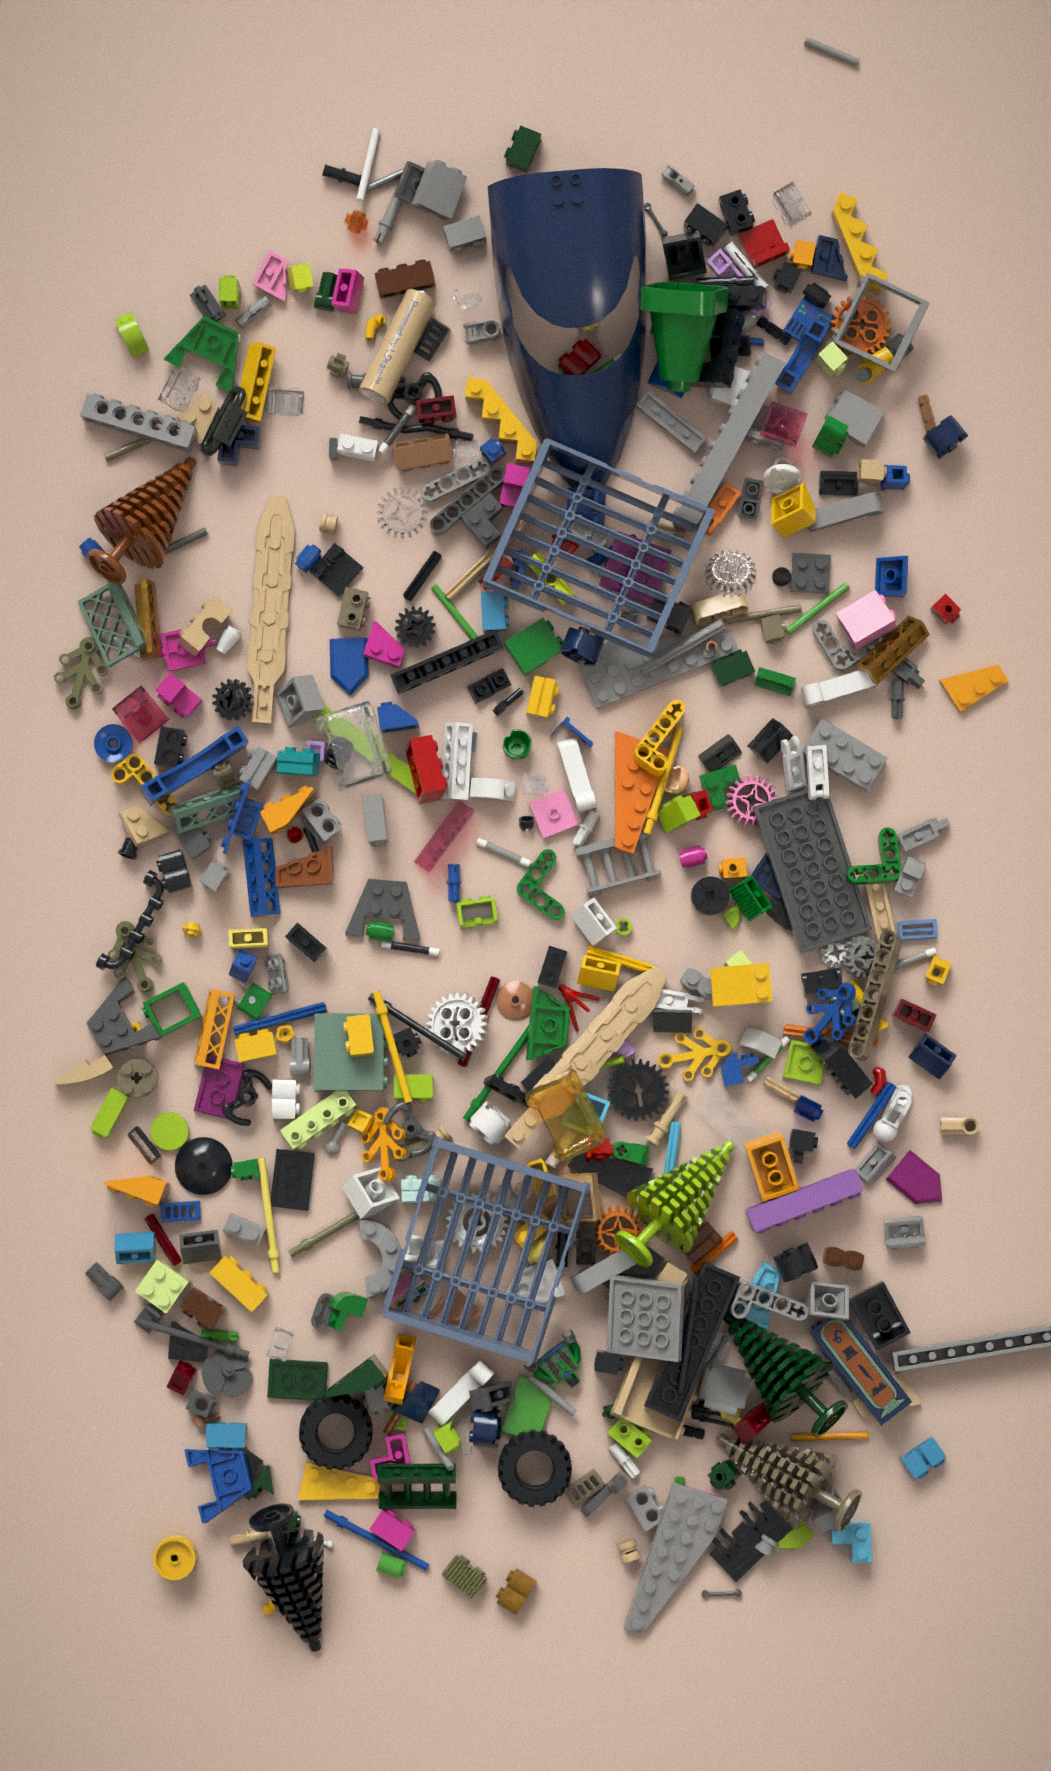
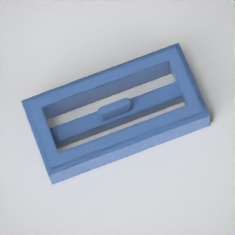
M936 919L897 922L898 933L902 941L938 938ZM929 923L933 925V927L902 929V925ZM933 931L932 935L903 936V933Z

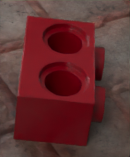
M765 1401L752 1408L732 1427V1430L743 1444L758 1435L772 1421L769 1415L770 1412H767L764 1406Z

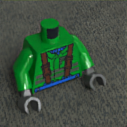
M570 1330L571 1335L565 1337L563 1333L562 1337L564 1340L537 1359V1362L533 1361L531 1366L527 1367L524 1364V1368L528 1372L533 1373L538 1379L551 1384L555 1382L559 1384L564 1379L571 1388L578 1384L580 1380L574 1372L580 1368L581 1349L573 1331Z

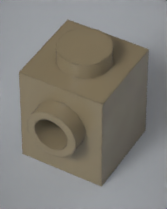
M777 614L760 619L765 643L770 642V645L780 643L781 639L785 637L784 633H787L785 622H781L780 615Z

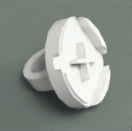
M784 457L777 458L773 466L764 473V486L768 487V490L775 494H780L800 484L802 481L800 471L792 466L790 460Z

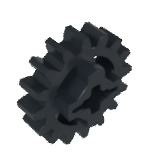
M412 606V611L405 608L404 615L399 613L401 619L395 620V623L399 624V626L395 627V631H400L397 634V638L403 637L402 644L409 642V647L415 644L416 648H419V643L425 646L426 639L432 640L430 634H435L432 628L436 626V623H431L434 617H428V610L422 612L421 606L418 610H415V607ZM413 615H420L424 618L417 619ZM407 618V620H408L407 627H405L404 629H402L403 622H404L405 619ZM412 623H415L416 625L421 624L420 626H418V631H415V629L411 630ZM428 625V631L423 635V628ZM414 635L417 639H411L407 636Z
M227 679V684L221 682V688H215L218 693L212 695V697L216 698V701L212 702V705L217 706L215 712H221L220 717H226L230 721L232 718L238 721L239 715L245 718L244 712H251L248 707L249 705H254L250 701L254 697V695L249 694L251 688L245 687L246 683H240L238 679H235L234 682ZM231 698H236L235 701L230 702Z

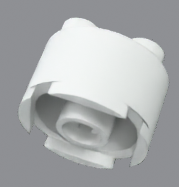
M486 1101L470 1118L472 1121L470 1126L477 1132L480 1130L485 1135L484 1139L489 1144H499L513 1124L509 1126L508 1122L510 1120L497 1107H489L490 1102Z

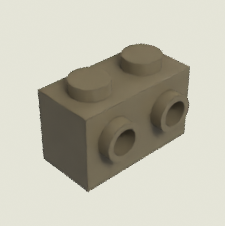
M345 587L337 621L339 627L360 631L361 627H365L367 616H364L365 608L369 609L371 597H368L367 591Z

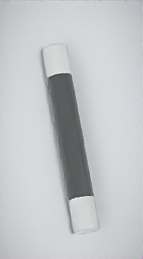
M411 404L379 447L378 452L383 455L415 412L416 407Z

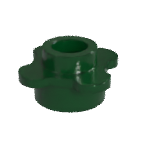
M614 1404L603 1407V1417H607V1419L617 1418L610 1414Z

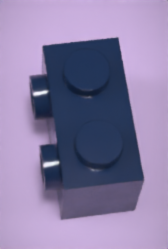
M925 1033L914 1046L908 1058L940 1080L951 1067L957 1055Z

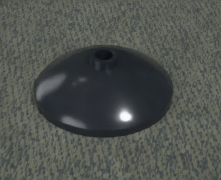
M199 1137L188 1141L179 1150L175 1159V1173L178 1181L186 1190L194 1194L209 1195L219 1191L227 1184L232 1174L231 1167H233V1163L228 1149L221 1142L213 1138ZM202 1162L206 1164L204 1170L199 1168V1164Z

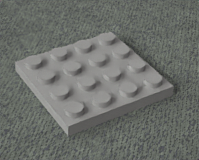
M620 1275L610 1276L607 1353L680 1362L685 1284Z

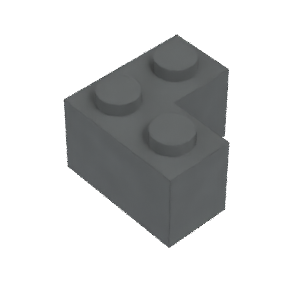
M489 493L461 516V521L485 549L500 538V533L490 521L503 511V507Z

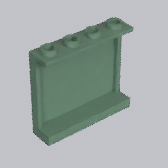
M315 1013L314 1092L381 1091V1093H384V1088L388 1087V1076H384V1068H388V1057H384V1049H388L386 1038H384V1030L379 1015L370 1014L374 1055L351 1058V1054L346 1052L345 1041H349V1036L344 1033L343 1022H347L346 1017L366 1014Z

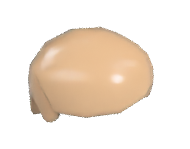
M678 765L677 767H672L664 791L675 795L682 793L690 781L688 771Z

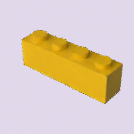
M261 342L249 344L240 387L246 391L241 409L248 412L244 421L249 423L261 421L276 347Z

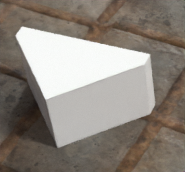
M746 1027L739 1045L775 1059L782 1041L764 1031Z

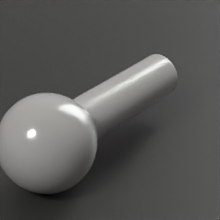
M345 1121L340 1122L332 1140L325 1143L324 1149L327 1154L335 1155L339 1152V1141L348 1124Z

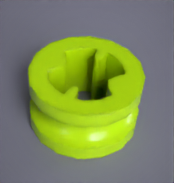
M619 919L615 924L617 927L615 931L619 935H628L632 930V923L628 919ZM620 922H623V924L624 922L628 923L627 932H624V930L623 932L619 931L620 925L618 924Z

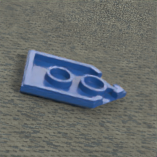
M368 638L330 639V677L350 696L369 677L368 658L362 656Z

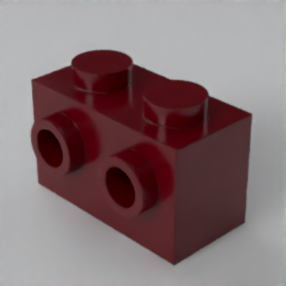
M454 395L416 400L419 423H423V425L434 424V421L442 420L443 423L452 422L453 418H457Z

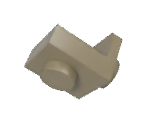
M230 760L220 762L212 768L214 777L217 779L221 789L239 783V778Z

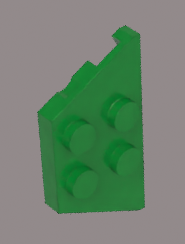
M532 986L526 1060H533L567 1046L570 1007L557 1001L556 998L543 992L537 986Z

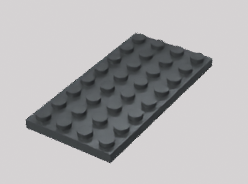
M821 785L816 786V790H821ZM808 789L752 807L799 953H804L872 930L858 885H851L846 880V873L852 865L830 796L829 799L819 797L815 800H809Z

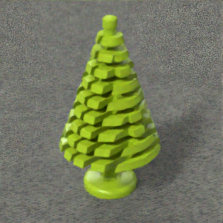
M727 1140L721 1148L715 1146L710 1150L711 1153L704 1152L699 1158L694 1157L689 1161L691 1165L685 1162L679 1168L675 1167L670 1170L669 1174L664 1173L656 1180L648 1182L647 1188L645 1183L639 1186L638 1189L630 1191L626 1195L628 1204L632 1210L636 1206L638 1207L637 1215L643 1224L648 1221L649 1217V1225L637 1238L626 1231H619L614 1236L619 1247L633 1261L647 1268L653 1263V1258L645 1245L658 1232L659 1239L667 1243L671 1235V1247L679 1250L683 1244V1252L688 1253L693 1246V1241L697 1237V1227L701 1228L702 1218H705L707 1209L712 1202L711 1198L714 1197L717 1191L716 1186L720 1184V1175L723 1176L726 1170L724 1165H728L730 1161L728 1154L735 1149V1145Z

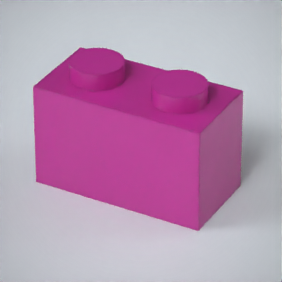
M339 268L331 303L339 312L357 314L364 283V277L357 270Z
M382 1509L370 1527V1531L402 1551L415 1532V1529L412 1528L414 1525L406 1519L403 1521L396 1517L398 1514L393 1510Z

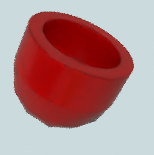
M293 826L291 830L288 829L287 838L290 843H297L304 836L298 827Z

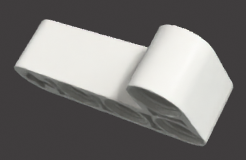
M859 670L820 683L808 684L800 690L807 708L873 688L877 684L872 682L868 673Z
M576 737L557 742L578 814L596 809L597 803L590 786Z
M479 1359L428 1413L442 1426L470 1398L469 1391L483 1386L492 1377L494 1371L484 1361Z

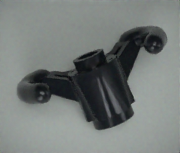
M426 372L421 375L418 382L411 383L402 390H395L389 404H387L393 416L400 419L403 415L395 407L394 399L406 400L409 404L415 405L416 400H422L423 389L428 382L434 388L435 398L442 397V390L436 377L430 372ZM415 392L417 396L413 397L412 395L410 396V394Z
M246 1069L242 1073L244 1084L235 1100L226 1103L222 1108V1113L225 1117L240 1126H250L251 1120L239 1118L233 1115L232 1111L241 1106L249 1107L255 1104L258 1094L253 1087L252 1078L259 1079L266 1089H272V1083L264 1074L257 1070ZM244 1094H248L250 1096V1099L248 1101L244 1099Z

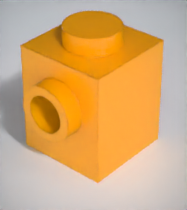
M797 240L795 249H791L789 260L793 261L792 265L802 269V271L811 269L816 243Z
M745 857L722 859V863L718 864L719 875H723V879L747 877Z

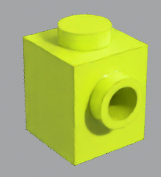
M310 263L287 267L291 290L297 289V293L308 291V287L314 286Z

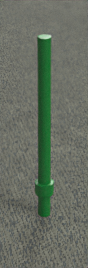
M529 1025L494 1074L503 1075L527 1041ZM485 1086L477 1098L472 1100L470 1108L463 1116L464 1120L467 1122L471 1120L470 1118L483 1105V1101L492 1089Z

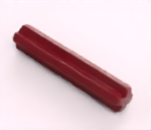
M150 1214L145 1217V1222L150 1230L154 1232L155 1238L171 1264L176 1266L181 1263L182 1259L155 1215Z

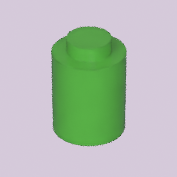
M382 1552L376 1571L398 1579L399 1575L403 1576L407 1565L403 1564L404 1560Z

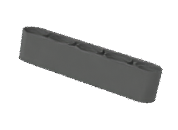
M500 467L491 468L442 509L430 521L431 532L434 535H443L461 520V516L489 493L492 494L503 484L504 470ZM495 472L502 475L501 480L494 481L491 478L492 474ZM483 484L488 489L485 493H479L477 487ZM465 497H471L473 503L466 506L462 503V500ZM456 509L458 511L457 517H449L448 511ZM440 521L444 524V527L441 530H435L433 524Z

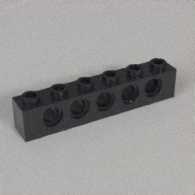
M495 629L395 672L390 677L399 695L503 650V645Z

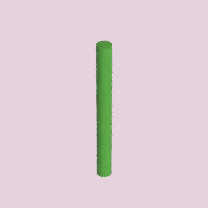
M845 582L788 626V634H792L849 590V585Z
M437 584L434 585L431 590L470 639L477 638L478 635L445 596Z

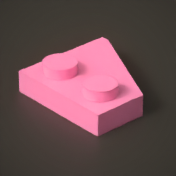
M269 251L252 285L285 302L287 259Z

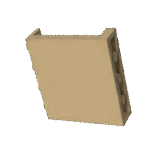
M632 1356L610 1414L675 1441L678 1437L681 1438L685 1427H683L684 1421L689 1419L692 1409H690L692 1401L695 1402L699 1393L697 1391L698 1384L703 1382L705 1367L701 1370L681 1420L677 1421L643 1406L662 1360Z

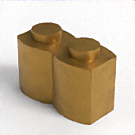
M516 1569L515 1572L510 1571L506 1578L508 1584L505 1588L501 1587L495 1596L498 1598L497 1603L515 1615L518 1614L537 1580L519 1569Z

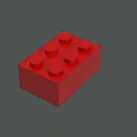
M432 735L409 739L405 752L418 804L441 800L448 785L446 777L442 776L443 764L441 758L437 756V741L433 740Z

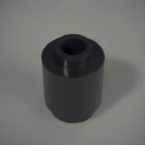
M814 282L812 285L808 283L802 292L805 295L803 299L818 308L824 309L831 298V295L828 294L829 291Z

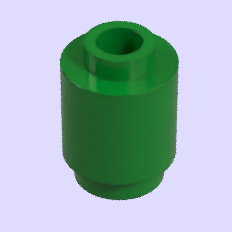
M371 921V924H367L366 935L369 936V940L392 941L394 926L389 925L390 923Z

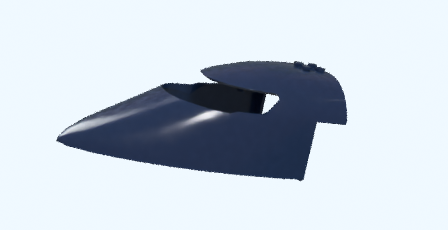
M590 168L532 173L497 181L487 186L494 279L503 337L520 398L541 445L544 439L548 438L602 461L615 469L631 428L641 384L645 352L647 311L640 310L641 287L647 284L646 225L642 174L627 169ZM637 256L640 270L638 289L639 317L630 343L620 358L599 372L585 375H563L550 371L540 365L528 353L513 326L512 307L505 282L506 268H511L523 298L538 316L555 326L580 328L600 322L617 307L627 289L633 259ZM552 448L548 457L551 462L584 475L588 466L587 463ZM595 467L590 479L605 485L611 474ZM561 475L571 488H578L580 482Z

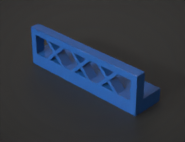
M260 838L243 841L250 916L258 917L280 914L273 839ZM261 843H266L267 852L265 854L261 850ZM264 862H266L269 865V871L267 873L263 869ZM267 881L271 884V890L269 892L265 888V883ZM269 900L273 903V911H268L267 902Z

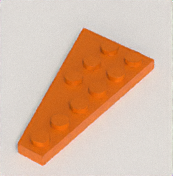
M615 731V849L633 855L660 776H653L634 762L633 754L641 739ZM660 747L658 752L667 758L669 749ZM643 751L638 752L641 757L647 756ZM659 762L654 763L656 768L663 767Z

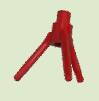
M562 983L558 990L562 992V996L565 998L568 1007H570L571 1019L575 1031H578L579 1028L571 1003L574 1001L586 1012H590V1009L577 997L599 1001L600 998L572 990Z

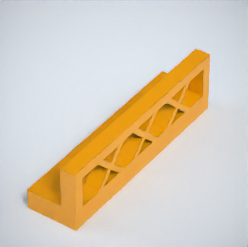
M209 989L194 1059L195 1065L219 1069L235 994ZM219 995L229 997L228 1005L222 1009L218 1004ZM221 1013L225 1019L224 1024L217 1027L214 1023V1017ZM217 1032L221 1037L220 1043L213 1046L210 1042V1036ZM211 1051H214L217 1056L215 1064L205 1063L206 1055Z

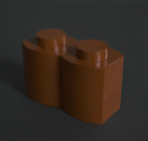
M828 1246L824 1248L822 1261L833 1267L843 1266L849 1270L857 1271L862 1269L864 1255L854 1250L843 1251L838 1247Z

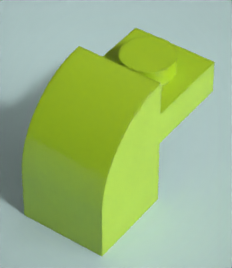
M132 312L115 319L132 358L150 350Z

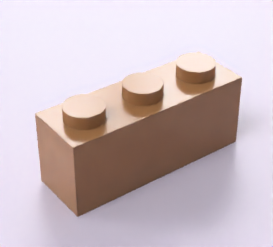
M448 433L392 444L397 471L407 472L419 466L420 468H427L435 463L443 465L453 460Z

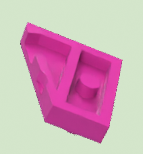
M374 621L362 656L399 668L405 649L378 622Z

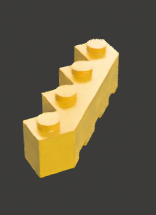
M840 192L831 215L858 279L860 280L862 275L866 276L869 273L885 281L888 273L871 266L878 248L861 242L868 224L851 217L858 199ZM871 282L867 288V291L879 295L882 290L881 287Z
M467 377L465 400L483 402L482 421L500 423L499 442L517 444L516 463L533 464L536 458V440L486 379Z

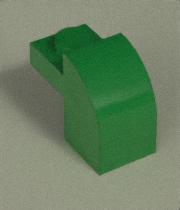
M341 1292L335 1295L328 1304V1306L334 1308V1311L329 1316L328 1326L342 1332L348 1313L362 1318L368 1299L351 1292Z

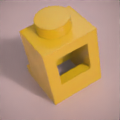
M932 956L924 978L928 979L927 983L936 987L938 984L943 985L952 963ZM934 969H938L940 971V974L938 976H935L933 974Z

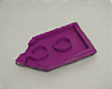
M909 1150L886 1180L914 1204L942 1202L940 1174Z

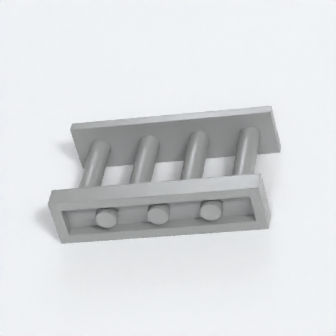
M643 830L637 842L641 849L647 873L636 876L630 854L622 852L628 878L617 881L610 856L611 848L615 847V838L575 848L576 856H581V859H584L591 888L586 889V894L591 893V896L602 894V890L645 878L647 882L658 879L657 875L661 874V870L654 871L647 846L648 838H651V835H645ZM598 851L603 856L610 882L600 886L598 885L591 859L592 853Z

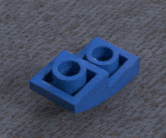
M522 547L520 551L516 550L526 555L525 548ZM512 558L514 561L513 567L519 569L518 573L524 575L526 563ZM510 578V581H512L511 587L518 590L521 582Z

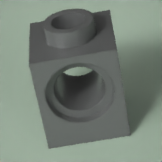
M194 1389L185 1409L207 1418L209 1414L213 1415L217 1404L214 1403L216 1398ZM200 1399L206 1400L208 1404L204 1410L200 1409L197 1405Z

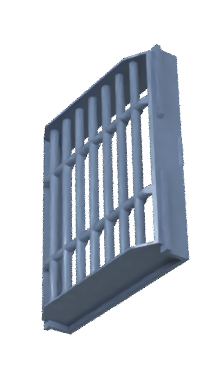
M546 438L540 447L488 566L482 586L541 612L548 610L590 628V633L601 636L606 640L651 659L716 510L658 485H651L635 475L621 469L616 470L602 461ZM551 448L587 463L588 466L584 475L548 461L547 458ZM545 467L580 482L576 493L539 478L543 468ZM595 467L661 495L658 506L655 507L590 479ZM536 485L571 499L572 502L569 509L565 510L533 496ZM586 487H592L654 514L650 524L583 497ZM668 500H673L705 514L700 526L664 511ZM528 503L564 517L561 528L524 513ZM579 503L645 531L646 534L643 541L639 542L575 514ZM664 518L696 532L693 543L658 529L657 525L660 519ZM523 520L557 535L554 544H547L517 531L520 521ZM571 521L639 549L635 559H630L568 532ZM653 535L689 550L685 561L649 546ZM513 537L549 552L546 562L543 563L510 549L509 546ZM564 538L630 566L627 577L561 550L560 547ZM645 553L680 567L681 570L678 577H672L642 564ZM505 555L542 570L538 580L536 581L501 566ZM556 556L623 584L619 595L552 567ZM639 570L674 585L670 595L668 596L633 581L637 571ZM497 573L533 587L531 596L528 597L493 582ZM548 574L616 602L612 612L610 613L544 584ZM630 588L665 602L666 605L662 614L626 599ZM540 592H545L607 619L605 628L602 629L537 601ZM622 606L658 620L655 630L652 631L618 616ZM617 623L651 638L647 648L611 633L614 624Z
M435 1136L416 1197L418 1202L415 1215L411 1218L405 1238V1248L400 1249L381 1314H384L383 1318L528 1363L537 1362L556 1300L554 1296L555 1288L558 1287L567 1250L572 1248L591 1184L573 1181L442 1140L443 1138ZM442 1148L451 1151L441 1185L438 1187L428 1182L438 1149ZM458 1154L468 1156L469 1160L458 1193L448 1190V1186ZM478 1159L487 1162L488 1165L478 1197L474 1198L466 1195ZM495 1165L507 1169L496 1204L485 1201V1197ZM517 1171L525 1174L515 1209L513 1210L503 1207L513 1172ZM532 1177L542 1179L543 1184L532 1216L522 1213V1209ZM552 1182L562 1185L552 1220L548 1221L540 1217ZM569 1188L581 1191L571 1227L559 1224ZM425 1191L437 1194V1198L417 1264H413L404 1260ZM448 1197L456 1200L436 1268L432 1270L424 1267L444 1199ZM463 1203H467L475 1207L456 1269L452 1276L442 1273ZM483 1208L493 1211L471 1282L462 1279L461 1275ZM503 1214L512 1218L491 1287H487L479 1283L500 1215ZM522 1220L529 1222L530 1226L510 1291L507 1293L498 1290L518 1222ZM537 1226H542L549 1230L531 1289L526 1299L516 1296ZM556 1231L567 1234L568 1238L548 1303L545 1305L536 1302L535 1299ZM403 1268L414 1273L403 1309L390 1307ZM421 1274L432 1277V1281L420 1315L410 1312ZM442 1280L451 1283L439 1321L430 1318L429 1314L439 1281ZM461 1286L468 1288L469 1292L459 1325L455 1326L447 1323L457 1288ZM481 1292L488 1296L477 1332L465 1328L476 1293ZM495 1297L506 1300V1304L494 1338L484 1335ZM516 1303L525 1306L513 1344L504 1341L503 1337L513 1304ZM532 1309L544 1312L533 1351L522 1347L521 1344Z

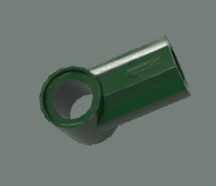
M331 272L322 273L319 291L315 296L314 308L333 312L334 307L331 303L337 280L336 274Z

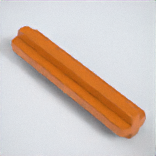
M733 1231L729 1232L696 1264L690 1266L692 1272L698 1274L703 1263L707 1262L710 1264L738 1240L737 1235Z

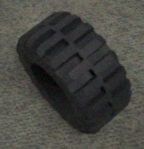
M347 1394L345 1396L337 1395L332 1397L323 1395L322 1398H317L306 1408L299 1426V1441L301 1442L303 1452H306L310 1461L313 1460L317 1466H324L328 1470H332V1468L343 1470L344 1467L350 1468L357 1461L360 1462L365 1453L368 1452L373 1437L372 1420L368 1410L361 1405L360 1401L352 1399ZM330 1414H342L353 1424L354 1437L350 1444L342 1449H330L323 1445L318 1437L320 1422Z
M534 1429L526 1433L523 1431L518 1436H513L509 1439L508 1444L504 1445L498 1461V1477L504 1492L506 1491L512 1500H517V1503L521 1505L528 1504V1507H534V1505L542 1507L546 1506L548 1502H555L558 1496L561 1497L564 1494L565 1488H568L572 1474L570 1454L566 1450L564 1443L559 1441L555 1435H549L547 1431L543 1430L537 1432ZM529 1451H540L548 1455L553 1464V1473L547 1482L534 1486L524 1483L519 1478L516 1466L523 1454Z

